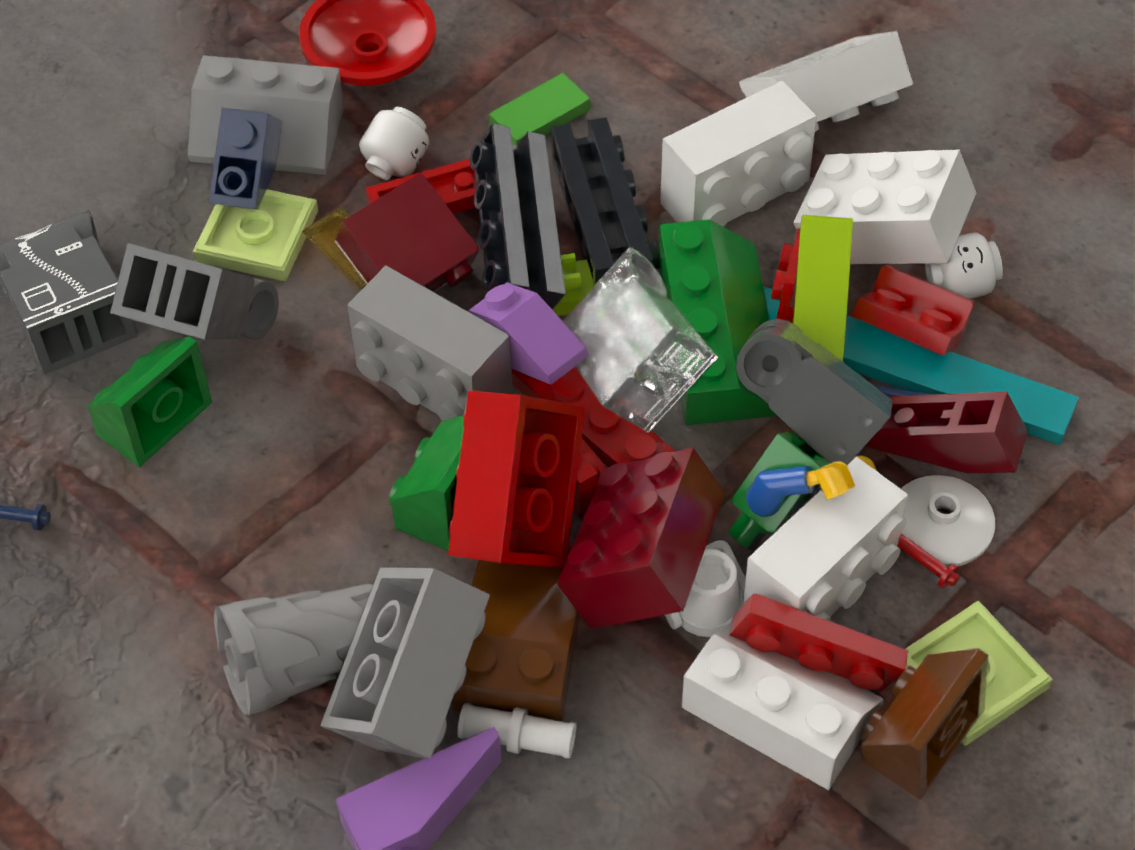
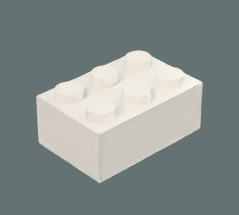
M782 80L663 138L660 204L676 222L709 219L724 226L727 222L749 211L753 212L760 209L766 202L786 192L798 190L810 178L817 115Z
M960 150L825 155L793 223L797 230V228L800 229L802 215L853 218L850 264L948 263L975 198L976 190Z
M856 457L847 465L855 482L854 488L826 500L821 489L748 558L743 604L753 593L830 621V616L841 606L848 609L859 599L866 587L865 582L876 572L883 575L896 562L901 551L897 547L899 536L907 523V520L903 517L908 494Z

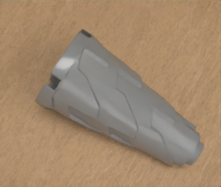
M363 584L321 593V591H305L271 599L260 597L216 606L214 625L219 652H226L228 665L223 666L234 699L242 713L250 716L263 712L287 700L288 697L336 679L337 673L342 670L373 584Z

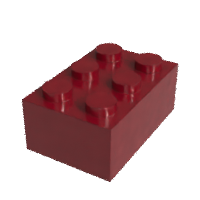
M694 447L671 453L662 452L650 458L629 463H616L609 468H604L557 583L558 587L591 629L684 611L725 494Z

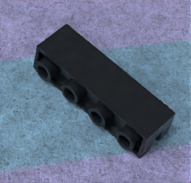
M607 117L588 120V137L574 139L570 124L551 127L552 160L582 259H587L598 301L620 297L625 292L627 295L652 291L653 270L660 268L659 253L655 241H647L645 233L648 232L646 212L642 204L635 205L633 199L636 197L635 180L631 169H623L622 163L625 161V155L620 135H612Z
M493 123L481 141L475 142L470 154V166L475 170L476 178L474 205L479 209L481 225L478 244L483 249L485 262L483 287L489 292L491 289L504 285L507 282L538 293L553 310L564 297L565 286L545 135L528 131L518 145H513L510 127Z

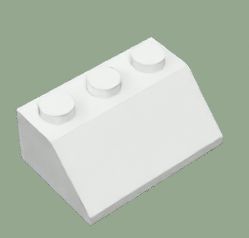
M897 31L858 36L739 81L741 90L746 97H749L783 80L817 115L815 131L819 130L817 122L831 117L833 122H838L859 114L857 106L870 101L873 107L892 102L899 98L898 90L913 85Z
M731 625L715 632L684 675L682 708L829 790L861 739L859 737L865 724L877 710H880L884 699L866 689L854 686L846 678L827 671L807 669L797 660L775 652L756 650L750 647L746 641L730 636Z

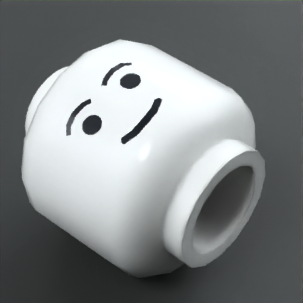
M401 107L380 111L374 117L359 143L360 151L367 160L366 168L384 180H389L392 175L396 177L411 175L429 146V138L425 132L426 124L413 112Z
M973 232L958 236L948 263H925L927 281L971 299L991 293L994 290L996 280L1002 279L1003 267L996 243L994 241L988 242L983 235Z

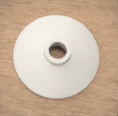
M930 475L917 478L901 488V490L908 494L903 517L907 520L902 534L945 566L968 564L987 550L995 532V516L989 501L977 488L961 479L945 475ZM936 509L947 510L951 513L942 514L938 512Z

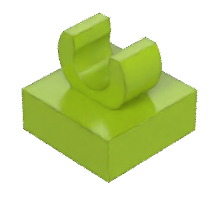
M575 253L561 255L565 295L553 311L557 316L598 309V296L587 259L576 261Z

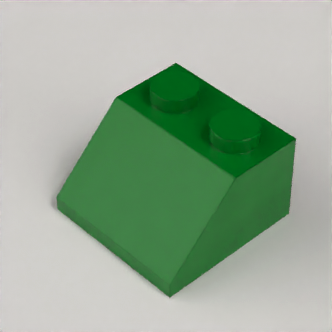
M190 336L162 341L148 354L139 357L132 367L111 386L100 390L94 400L87 405L96 435L138 467L142 466L213 403L197 341Z
M464 415L441 421L432 437H425L421 441L415 454L413 466L406 477H398L389 495V504L392 505L395 529L449 551L450 523L454 511L457 486L456 472L460 462Z

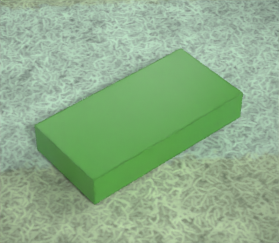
M562 72L489 113V125L491 126L494 123L510 127L512 144L518 145L528 131L547 135L551 133V127L565 125L591 110V99Z

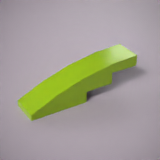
M802 215L793 324L798 326L805 336L816 344L819 343L843 362L853 218Z

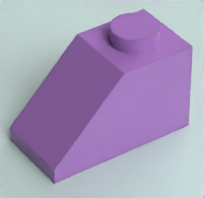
M506 282L504 285L491 289L485 295V299L469 310L471 314L509 335L512 369L548 384H553L589 356L583 343L538 293Z

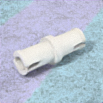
M464 703L458 724V738L460 739L470 738L495 726L500 736V745L506 746L507 752L519 754L521 749L559 755L567 759L572 755L577 727L574 722L566 723L530 716L527 709L515 707L513 712L474 706L471 703Z

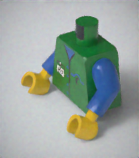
M795 431L778 433L732 497L731 502L742 513L728 530V533L745 548L754 550L767 532L773 535L821 489L826 500L854 488L855 482L848 466L841 461L828 462ZM856 456L876 470L873 461L868 457Z

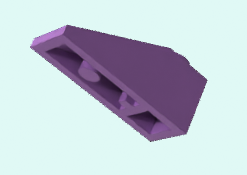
M495 726L433 754L431 759L424 758L336 798L341 824L353 849L428 850L502 762L500 736Z

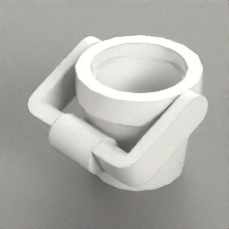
M718 540L706 546L684 611L665 615L673 629L682 626L686 631L697 636L711 637L715 632L731 625L733 615L743 605L746 578L727 542Z

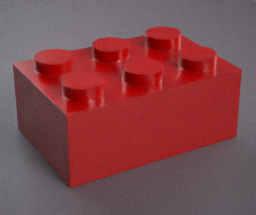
M468 390L467 405L463 416L464 429L460 462L456 472L457 486L453 518L450 523L448 555L498 563L564 568L567 561L585 414L584 406L517 394Z

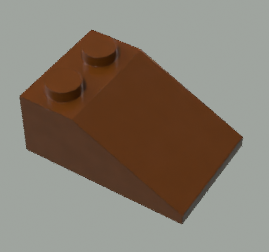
M478 561L471 586L490 596L484 610L485 623L483 629L473 640L465 662V679L459 690L454 693L451 701L453 711H461L464 703L513 712L515 707L527 709L530 716L563 722L580 618L579 612L557 585L563 568Z
M979 648L929 654L917 669L911 665L907 667L893 688L892 694L896 696L893 703L885 714L877 710L869 718L861 731L859 738L864 741L862 744L863 762L921 800L985 709L989 655Z

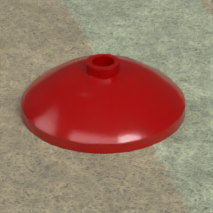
M316 0L307 9L301 20L299 39L302 53L311 66L339 68L341 83L356 86H374L400 79L420 67L434 48L437 31L434 14L425 0Z

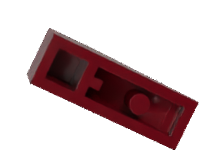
M1007 391L891 396L889 398L893 400L890 418L865 445L869 448L967 474L1016 473L1028 430Z

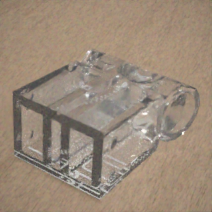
M627 248L563 322L588 351L589 356L575 367L602 406L649 433L718 357L674 303L666 298L665 284L651 262L639 251Z

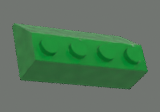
M709 219L660 224L658 247L660 275L672 348L687 335L699 350V355L685 371L680 372L676 368L678 384L696 367L697 363L710 349L712 351L690 374L694 375L693 379L717 355L713 362L681 396L685 425L777 416L769 408V404L742 384L736 370L737 356L743 345L757 327L766 321H770L755 243ZM686 337L673 351L674 357L688 342ZM688 343L674 361L682 370L698 352L691 343ZM686 378L679 385L680 394L689 386L690 382L687 383V379L691 381V378Z

